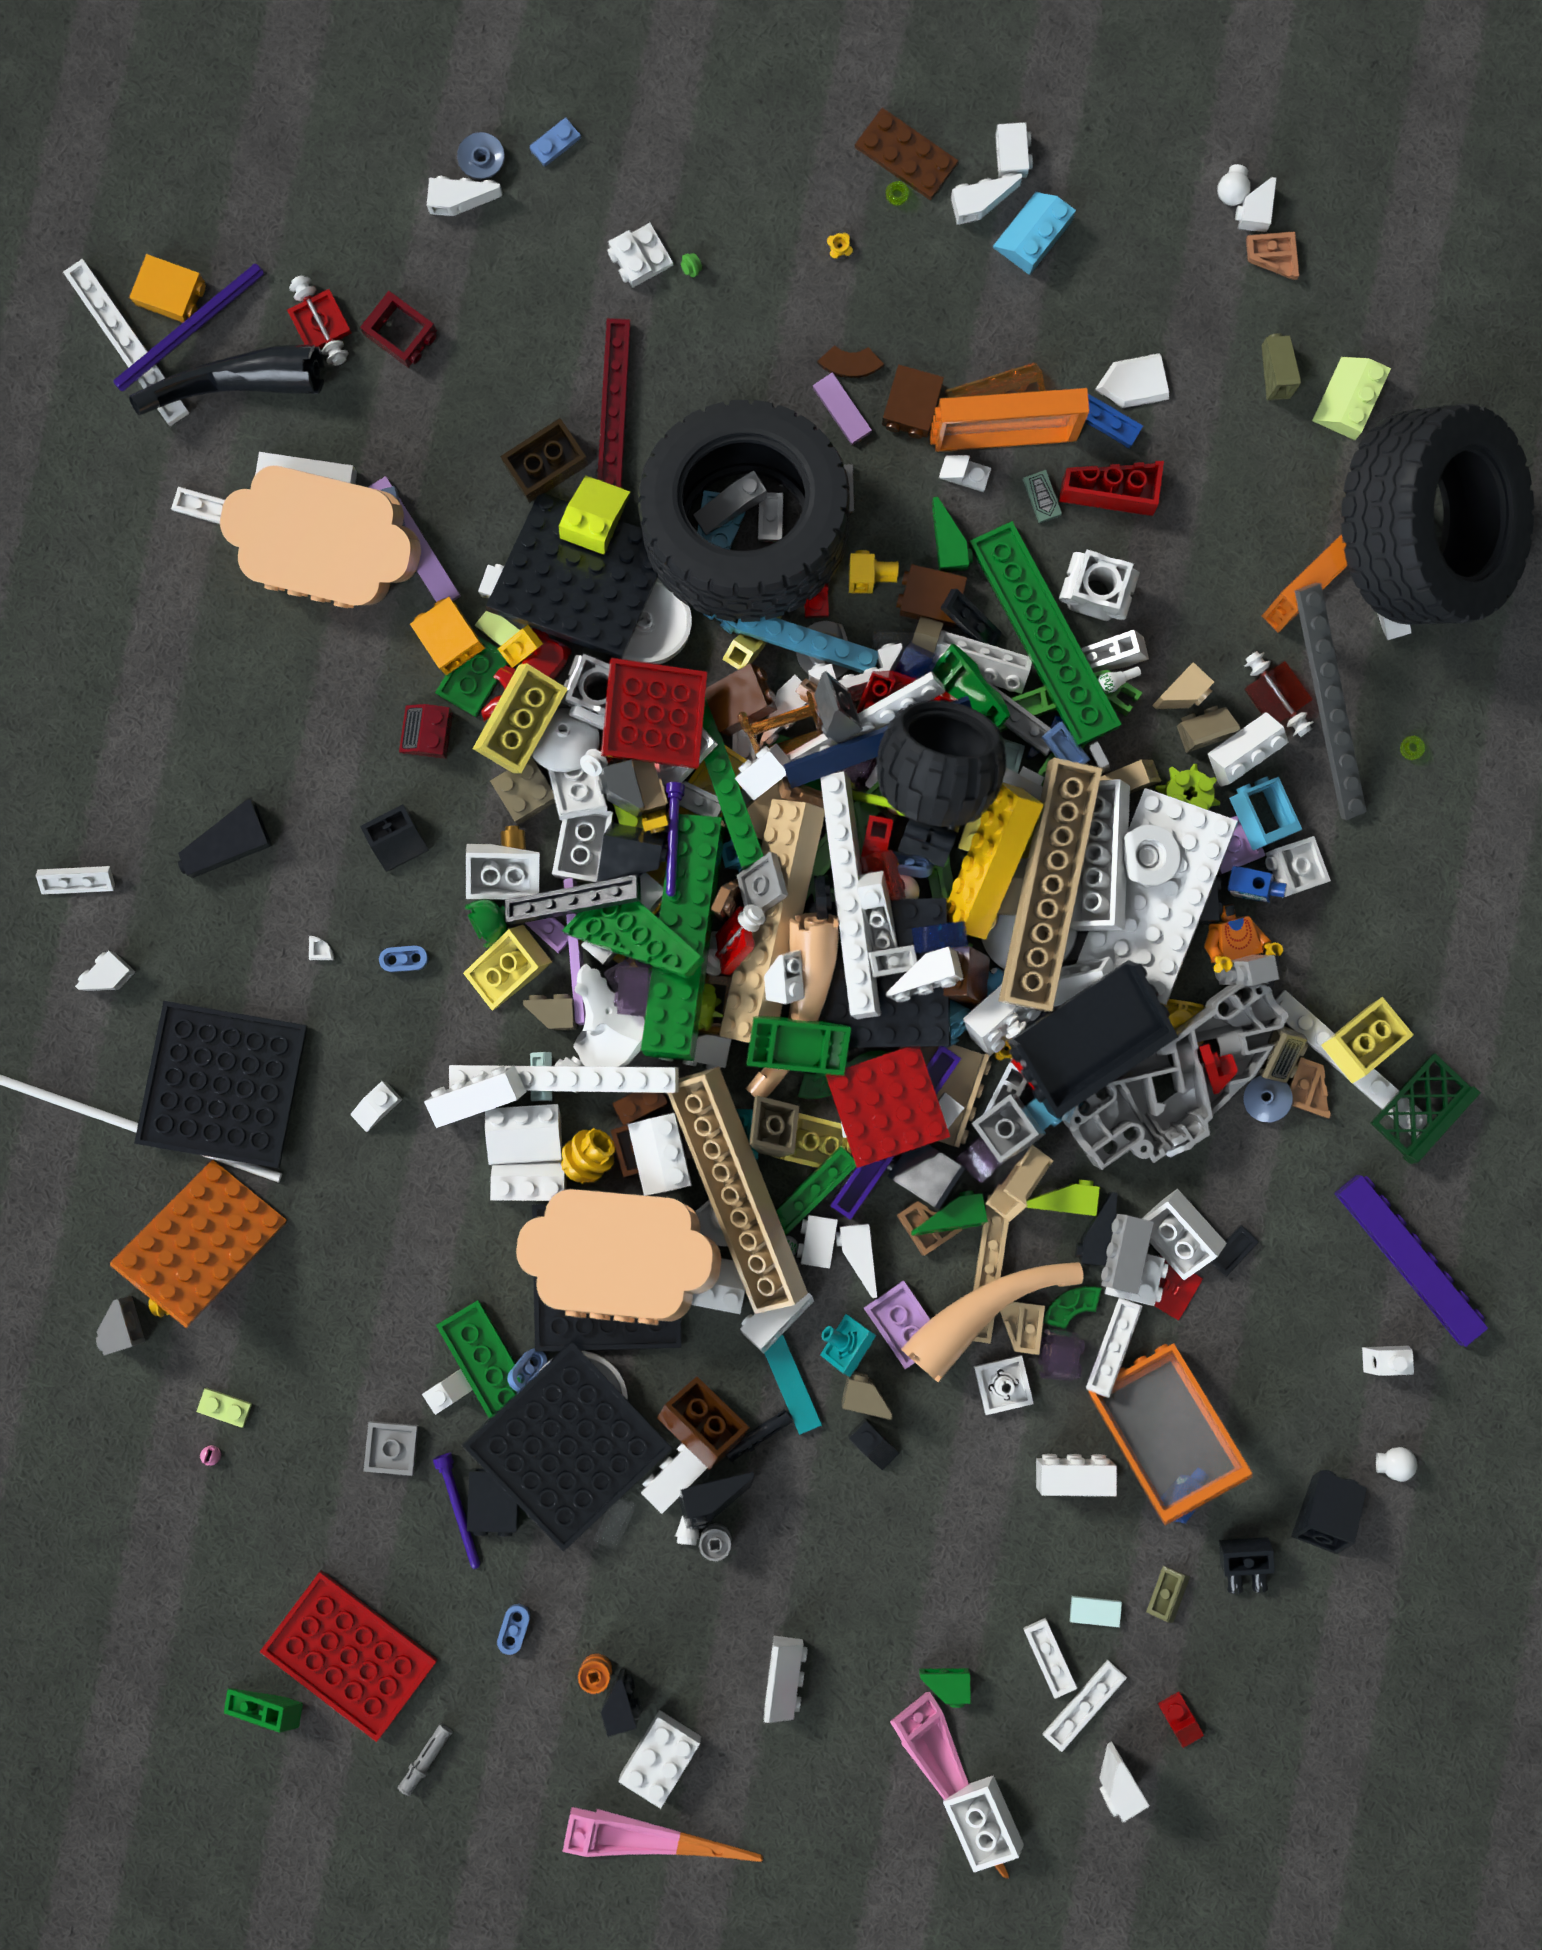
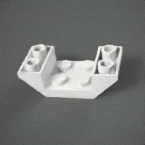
M888 643L878 650L879 669L877 667L869 668L863 674L856 676L849 674L839 680L851 692L853 701L861 699L872 671H898L902 664V644ZM821 663L813 666L811 670H808L809 681L818 686L821 674L825 671L836 679L832 664L826 665Z

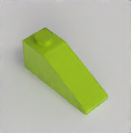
M1079 1179V1184L1072 1183L1026 1200V1208L1097 1216L1100 1187L1093 1186L1094 1181Z

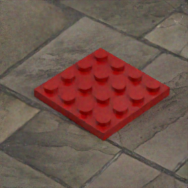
M611 658L601 756L697 769L700 759L707 672Z
M920 1046L906 1047L845 1068L844 1076L826 1074L857 1168L950 1137Z

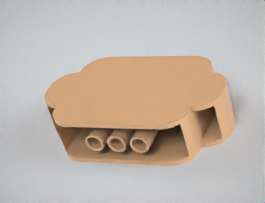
M268 466L261 469L253 478L251 489L234 491L226 498L222 507L220 517L222 534L228 542L239 547L238 563L242 572L248 578L264 583V588L269 590L285 591V589H288L287 594L298 597H308L309 594L311 595V600L323 603H331V600H333L334 605L338 607L354 608V605H373L380 602L387 595L390 583L404 582L414 575L421 555V545L418 537L411 529L402 526L404 512L401 503L395 496L385 491L281 466Z
M573 1189L563 1190L555 1194L548 1202L545 1217L534 1218L523 1226L518 1236L516 1252L521 1268L528 1274L538 1277V1294L546 1305L566 1311L565 1315L571 1317L586 1318L588 1313L590 1314L589 1318L610 1320V1316H614V1320L634 1323V1319L638 1318V1323L658 1325L659 1321H674L683 1317L691 1307L693 1294L706 1292L715 1285L719 1278L721 1267V1253L717 1244L711 1238L700 1233V1221L696 1212L680 1201L672 1198Z

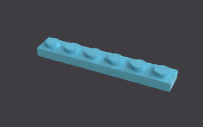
M761 617L760 621L741 622V619H739L735 629L737 633L860 673L875 667L878 659V651L778 618L766 620L765 617Z

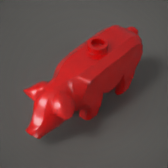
M531 628L543 644L532 652L522 664L527 663L556 681L565 668L572 651L563 643L549 638L547 633ZM505 665L504 668H499L493 678L499 680L504 689H506L516 669ZM502 695L492 699L481 710L483 721L490 718Z

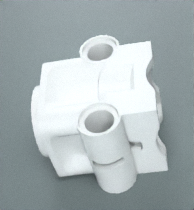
M1088 549L1085 553L1074 552L1067 571L1069 577L1065 578L1059 600L1066 603L1068 608L1074 612L1100 620L1108 621L1112 618L1125 620L1132 601L1130 595L1134 594L1140 572L1133 569V563L1110 558ZM1095 580L1104 583L1109 594L1098 595L1089 588L1088 582Z

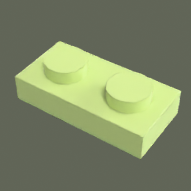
M205 1388L197 1412L243 1428L252 1403Z

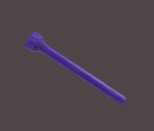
M669 782L665 785V795L670 801L666 894L670 897L676 894L679 801L685 795V785L680 782Z
M446 1453L433 1458L435 1469H438L439 1473L443 1475L470 1565L473 1569H477L480 1566V1561L471 1532L467 1531V1519L451 1470L453 1469L452 1464L454 1460L452 1453Z

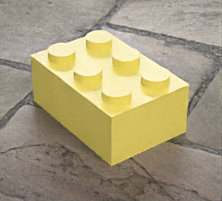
M1381 997L1366 1007L1321 1046L1350 1082L1354 1083L1371 1072L1414 1034L1386 1000Z

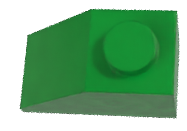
M968 1668L919 1669L920 1679L945 1704H950V1707L961 1708L965 1704H970V1672Z

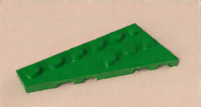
M639 901L579 912L562 930L568 936L687 979L705 961L701 955Z

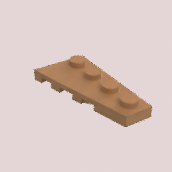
M737 879L721 887L711 908L716 917L725 923L738 909L737 902L741 896V891Z

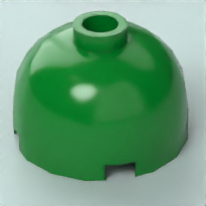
M479 899L465 905V909H470L472 912L468 914V917L478 938L481 939L483 937L486 940V943L483 944L486 949L491 947L506 933L507 925L505 923V908L503 906L499 908L494 901L489 899Z

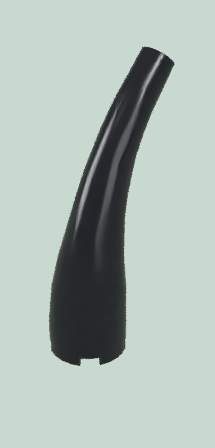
M280 345L257 349L177 373L130 395L129 400L135 412L140 416L181 399L223 391L318 394L321 392L324 384V379H319L320 367H325L324 359L320 348L315 347V345Z

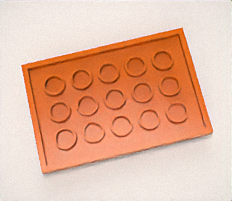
M212 1159L110 1262V1266L187 1328L286 1224L287 1220Z

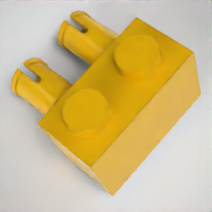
M857 550L855 553H851L849 562V593H873L875 582L897 583L898 561L878 562L875 559V554H869L870 552L867 550Z

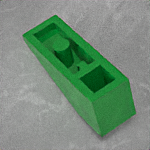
M933 497L932 510L939 571L954 572L968 570L969 563L973 562L972 549H967L966 539L940 499Z
M974 1191L959 1193L960 1197L947 1204L912 1230V1236L977 1227L987 1223L982 1193L974 1194Z
M228 1688L224 1714L280 1733L299 1728L303 1703L283 1696Z

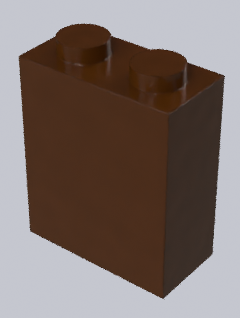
M898 364L882 425L886 426V429L891 432H899L901 430L908 432L909 436L916 439H921L922 436L927 438L944 377Z
M911 564L910 571H905L902 585H906L905 593H899L896 607L901 608L899 615L917 620L922 616L943 622V626L955 628L956 623L940 608L951 589H958L962 594L964 593L967 577Z
M750 663L706 688L705 697L720 733L731 736L777 711L775 705L776 696L768 687L766 682L768 677L762 667Z
M950 947L958 953L963 980L956 981V985L944 988L943 995L963 1005H979L987 998L990 957L972 947Z
M634 1092L614 1102L613 1106L622 1124L626 1126L669 1105L670 1102L665 1093Z

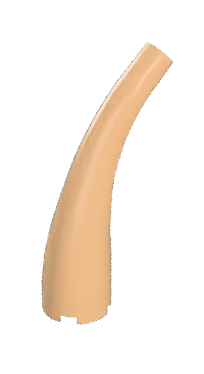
M805 913L795 915V920L789 919L790 952L801 950L804 999L790 1003L788 1019L818 1021L826 1001L836 964L839 920L838 917L830 914L828 919L818 920L817 913ZM763 1068L745 1089L754 1097L761 1096L767 1098L789 1070Z
M1079 1262L1044 1265L1015 1272L989 1282L966 1294L931 1318L909 1339L901 1350L934 1380L939 1382L977 1335L1002 1309L1024 1295L1041 1288L1053 1285L1063 1287L1081 1284L1083 1281L1082 1266Z

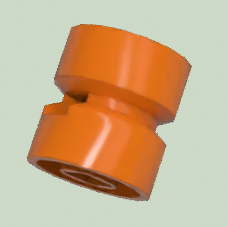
M591 1654L585 1658L578 1674V1682L585 1692L597 1694L605 1690L612 1674L610 1660L601 1654Z

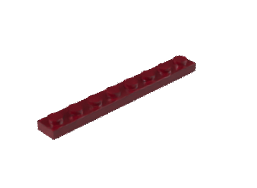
M607 318L597 480L621 488L631 321L630 319Z

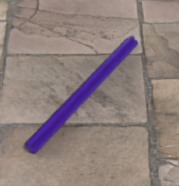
M253 264L115 378L113 381L115 386L120 391H125L264 275L261 267Z

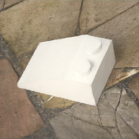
M467 844L466 899H513L539 894V852L493 844Z

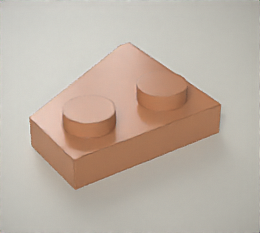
M1295 232L1247 236L1246 245L1249 263L1293 280L1298 279L1299 269Z

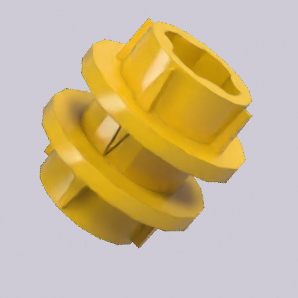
M595 1128L576 1133L573 1139L568 1141L562 1148L563 1159L561 1166L566 1176L582 1184L599 1180L603 1173L608 1171L614 1164L613 1153L615 1152V1145L608 1134Z

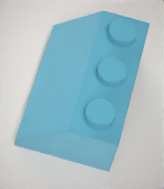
M1035 192L993 245V248L1027 274L1031 275L1071 224L1076 210L1058 196Z

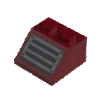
M429 704L406 705L399 753L447 759L453 711L450 707Z

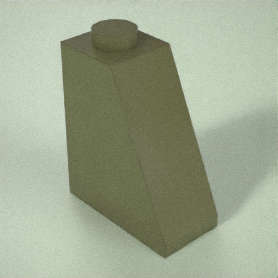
M1272 334L1266 337L1262 344L1267 400L1290 399L1301 384L1290 336H1282V334Z

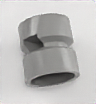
M713 1523L703 1529L699 1548L701 1554L706 1559L719 1561L729 1554L732 1537L728 1528L722 1524Z

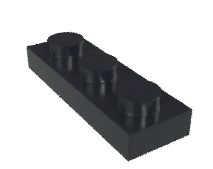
M958 589L950 590L940 609L972 640L995 646L1002 632Z

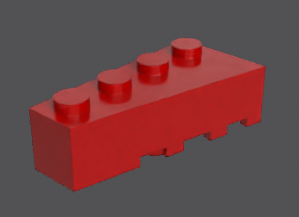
M1155 461V463L1151 464L1138 462L1133 465L1124 466L1110 464V467L1084 466L1066 468L1062 479L1059 502L1153 516L1159 504L1164 461Z

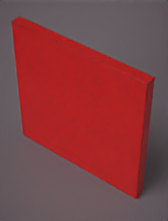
M1165 1260L1164 1263L1168 1264L1165 1279H1160L1159 1287L1163 1288L1160 1302H1155L1154 1306L1179 1321L1203 1278L1192 1274L1183 1280Z

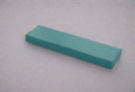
M782 1334L764 1354L797 1431L801 1435L822 1424Z

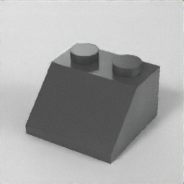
M827 671L823 672L814 694L817 704L815 710L822 719L823 725L821 729L824 735L840 744L862 731L863 728L851 692Z
M629 760L602 767V774L599 775L598 780L601 795L606 794L609 802L635 817H641L644 805L632 761Z

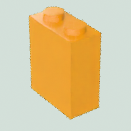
M146 254L129 298L136 306L184 322L197 311V300L199 296H203L206 285L200 273Z
M450 597L439 600L432 609L426 613L419 614L415 621L410 623L438 668L445 675H448L485 649Z

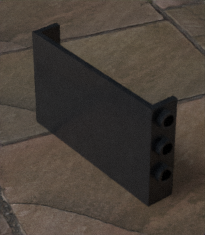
M1127 960L1008 1040L1012 1048L1009 1050L1012 1058L1017 1063L1020 1062L1023 1068L1021 1070L1023 1077L1028 1083L1031 1082L1035 1088L1032 1090L1035 1098L1040 1103L1043 1102L1048 1113L1057 1119L1178 1038L1168 1018L1170 1013L1162 1003L1160 1004L1157 998L1159 993L1151 983L1149 984L1146 978L1148 973L1142 964Z

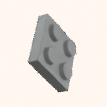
M769 852L736 875L744 907L749 904L760 907L764 913L788 896L776 853Z
M369 1421L364 1472L413 1476L419 1425Z

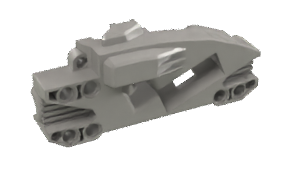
M1265 984L1254 986L1228 985L1206 1002L1205 1009L1175 1029L1178 1038L1105 1086L1106 1093L1102 1098L1098 1099L1095 1093L1086 1099L1084 1111L1079 1112V1105L1063 1115L1062 1121L1066 1127L1070 1128L1073 1137L1087 1154L1086 1156L1093 1166L1104 1169L1129 1150L1141 1159L1150 1157L1153 1163L1165 1155L1173 1157L1183 1151L1190 1150L1196 1143L1210 1136L1208 1122L1213 1119V1115L1241 1087L1256 1076L1275 1046L1268 1044L1271 1032L1282 1029L1289 1014L1276 1002L1272 989ZM1240 989H1242L1243 996L1241 999H1239L1237 995H1234V993ZM1220 1003L1223 1004V1011L1221 1014H1219L1218 1011ZM1216 1038L1218 1041L1220 1057L1232 1054L1238 1069L1237 1074L1218 1094H1213L1204 1063L1200 1064L1197 1053V1042ZM1168 1054L1172 1055L1173 1066L1169 1063ZM1171 1073L1174 1090L1177 1092L1164 1102H1157L1152 1077ZM1132 1127V1135L1129 1138H1125L1123 1132ZM1112 1140V1150L1105 1152L1103 1146ZM1145 1146V1150L1141 1152V1147Z

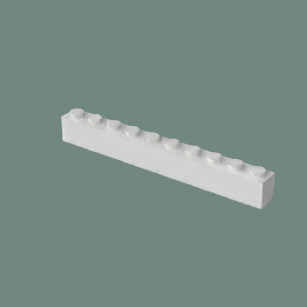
M843 771L829 774L820 779L850 1015L855 1019L881 1016L876 977H872L868 953L873 952L857 891L859 875H862L851 781L849 776Z

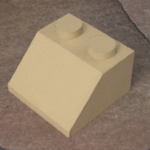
M1193 662L1152 706L1155 709L1190 708L1194 703L1199 706L1212 692L1209 687L1214 681Z

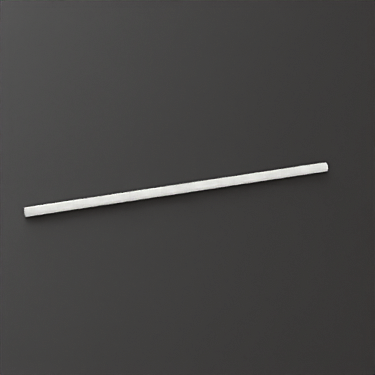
M0 1075V1085L137 1132V1122ZM204 1156L278 1183L282 1177V1173L256 1164Z

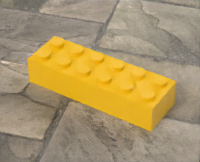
M1002 782L999 794L992 805L981 816V823L977 832L972 837L971 847L967 856L962 861L960 873L953 882L952 892L948 899V921L963 934L986 940L1044 804L1023 788Z

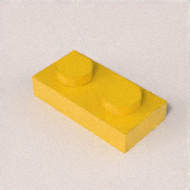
M527 625L499 647L498 650L513 668L543 643L531 627Z
M666 809L642 815L644 831L650 830L651 833H657L665 830L664 826L668 825Z

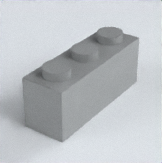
M1250 955L1231 960L1233 966L1228 972H1225V969L1220 973L1215 972L1219 985L1254 986L1279 979L1275 955Z
M1117 1214L1112 1224L1113 1235L1111 1243L1107 1247L1108 1257L1106 1267L1103 1268L1101 1274V1286L1134 1294L1139 1293L1154 1222Z

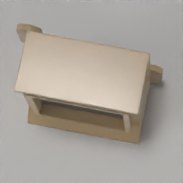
M631 760L644 805L643 815L666 809L667 812L666 804L668 802L661 778L658 779L655 764Z
M1032 1144L1025 1155L1015 1164L1002 1185L999 1184L985 1204L1010 1222L1027 1207L1026 1200L1030 1197L1049 1168V1165L1053 1163V1160Z

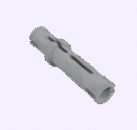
M441 1723L438 1725L418 1758L410 1764L409 1771L397 1787L399 1791L407 1796H411L419 1781L426 1777L429 1766L453 1733L450 1728Z

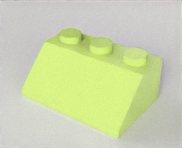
M1341 357L1312 421L1356 440L1366 425L1391 368L1368 358Z

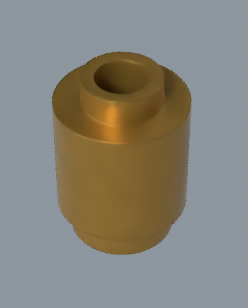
M516 825L506 826L505 831H501V846L526 850L525 830H520V826Z

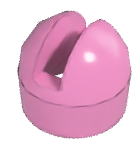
M214 1445L205 1447L200 1454L202 1463L208 1466L215 1465L221 1458L219 1448ZM209 1450H212V1454L208 1462L206 1461Z

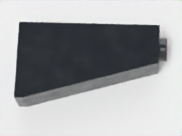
M251 799L245 800L178 853L180 857L178 865L181 872L194 878L273 846L256 802Z

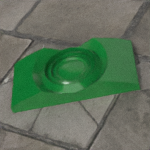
M951 644L929 670L928 673L932 672L943 683L947 693L957 699L968 696L972 709L986 716L998 728L1011 716L1001 694L986 682L981 675L978 665L957 645Z
M753 1016L747 1066L844 1076L851 1027L822 1021H800L783 1017Z

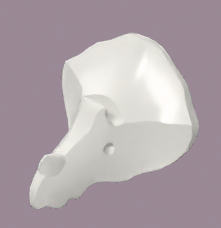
M584 964L577 974L575 992L582 996L586 1017L584 1028L577 1037L573 1047L584 1066L625 1067L641 1050L645 1017L628 999L615 994L608 988L606 978L601 977L599 970L591 969L588 964Z

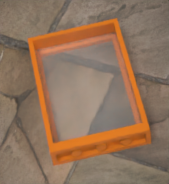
M1087 388L942 398L939 401V406L935 407V415H933V423H931L930 444L935 445V452L1076 442L1089 414Z
M1174 1343L1170 1346L1164 1344L1155 1350V1354L1148 1358L1146 1356L1138 1358L1133 1362L1134 1366L1125 1369V1367L1120 1368L1110 1398L1088 1391L1089 1396L1165 1526L1252 1478L1250 1468Z

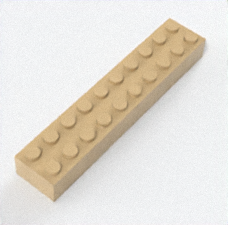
M1053 758L1048 761L1040 802L1044 806L1034 827L999 1002L1044 1012L1053 1011L1102 768L1059 758Z
M772 799L761 850L763 856L769 852L777 854L788 896L764 912L765 922L760 925L757 931L752 932L755 946L753 951L747 955L740 966L733 972L720 1037L749 1043L753 1016L780 1017L783 1003L766 1000L764 976L779 955L790 952L789 919L795 920V915L803 914L825 816L824 808L806 802Z
M719 1066L680 1078L679 1092L668 1093V1096L754 1314L795 1305L808 1292Z

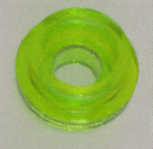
M892 182L886 188V199L892 205H902L909 197V189L903 182ZM899 191L902 195L900 197H895L893 195V192Z
M1409 736L1401 742L1400 751L1406 759L1416 760L1423 755L1425 745L1419 737ZM1411 743L1417 747L1415 752L1410 750L1409 746Z

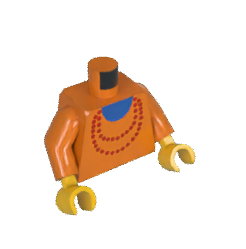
M1234 904L1222 906V921L1209 925L1204 947L1211 958V963H1216L1213 968L1217 973H1220L1223 969H1225V972H1228L1233 966L1231 960L1263 953V949L1267 950L1265 955L1276 956L1277 954L1281 956L1283 952L1282 945L1275 942L1271 944L1272 941L1249 916L1236 917Z

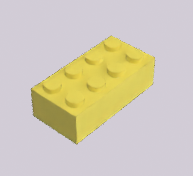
M527 663L518 665L473 749L512 773H522L568 689Z

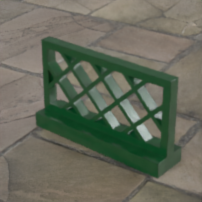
M1434 1053L1376 1115L1370 1124L1404 1155L1402 1158L1409 1164L1418 1163L1481 1092L1475 1086L1470 1087ZM1433 1062L1440 1067L1441 1077H1429V1067ZM1447 1080H1454L1461 1087L1456 1094H1447ZM1416 1081H1425V1095H1414L1413 1084ZM1430 1081H1441L1442 1094L1430 1093ZM1400 1098H1409L1410 1112H1398V1101ZM1414 1098H1426V1112H1415ZM1431 1098H1442L1443 1108L1440 1112H1432ZM1385 1115H1393L1394 1129H1386L1379 1123ZM1398 1115H1410L1411 1129H1399ZM1415 1115H1427V1126L1424 1129H1416ZM1399 1132H1411L1412 1143L1407 1148L1400 1143Z

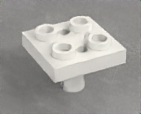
M1022 1355L974 1366L986 1415L1034 1404ZM1002 1369L1004 1372L1000 1371L999 1374L1001 1376H998V1370ZM990 1384H993V1385H994V1388H993L992 1386H990V1389H991L992 1391H990V1390L988 1389V1386H989Z

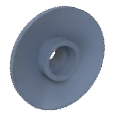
M483 132L474 133L467 136L459 145L457 160L460 168L466 175L475 179H487L494 176L501 169L504 162V150L499 140L493 135ZM480 156L486 157L485 161L478 162Z
M1260 1075L1247 1085L1243 1099L1247 1112L1253 1118L1261 1122L1270 1123L1276 1122L1288 1114L1292 1107L1293 1094L1288 1083L1266 1079ZM1270 1093L1271 1099L1267 1102L1263 1101V1095Z

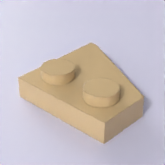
M1014 1301L1000 1311L1015 1352L1039 1355L1044 1305Z

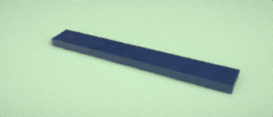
M968 696L951 701L972 708ZM888 725L784 764L783 767L791 789L877 757L880 742Z

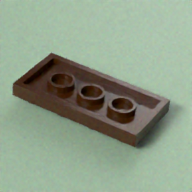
M884 108L880 109L855 143L857 150L930 201L958 164L956 158Z

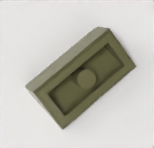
M1163 1566L1146 1612L1168 1623H1173L1190 1576Z

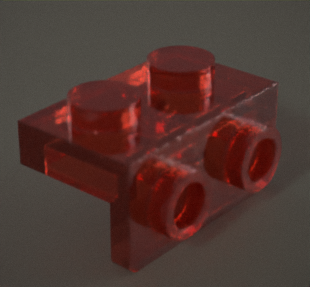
M880 850L859 858L863 874L884 871L890 900H899L906 897L904 892L905 883L900 877L897 868L899 865L898 859L892 850Z

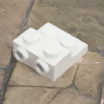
M651 223L632 233L628 230L608 241L609 249L607 252L612 262H618L621 267L618 270L621 278L625 283L629 281L632 288L673 266L670 256Z
M1314 836L1266 853L1265 864L1267 869L1273 872L1275 882L1287 883L1285 897L1331 881Z
M1147 1254L1138 1294L1106 1287L1105 1294L1154 1306L1155 1302H1160L1163 1288L1159 1287L1161 1278L1165 1279L1168 1270V1264L1164 1263L1165 1258Z

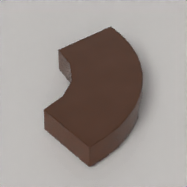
M834 345L817 361V364L824 370L839 377L862 378L884 367V363L869 347L860 352L850 353L842 351Z

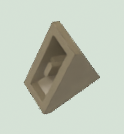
M920 616L907 662L930 668L943 622Z

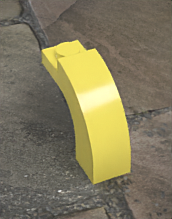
M740 634L733 639L722 660L739 670L750 663L752 664L767 642Z

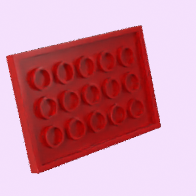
M322 1570L317 1574L260 1651L261 1654L376 1742L438 1660Z

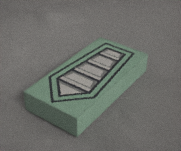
M1046 470L1023 478L1038 523L1062 515Z

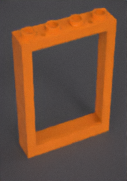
M1342 534L1280 593L1262 615L1278 633L1299 613L1295 590L1315 582L1321 583L1323 590L1348 566L1344 552L1346 543H1343Z

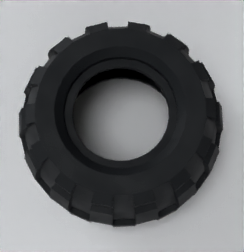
M923 701L901 709L890 721L878 750L877 780L882 796L888 800L887 803L895 810L910 819L924 824L950 827L976 821L992 805L999 794L1006 771V747H1004V738L1000 735L1001 731L980 712L954 702Z

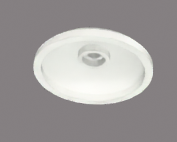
M560 708L555 711L531 755L538 764L556 772H570L582 768L580 764L581 758L590 749L598 750L600 744L598 728L569 716L570 709Z

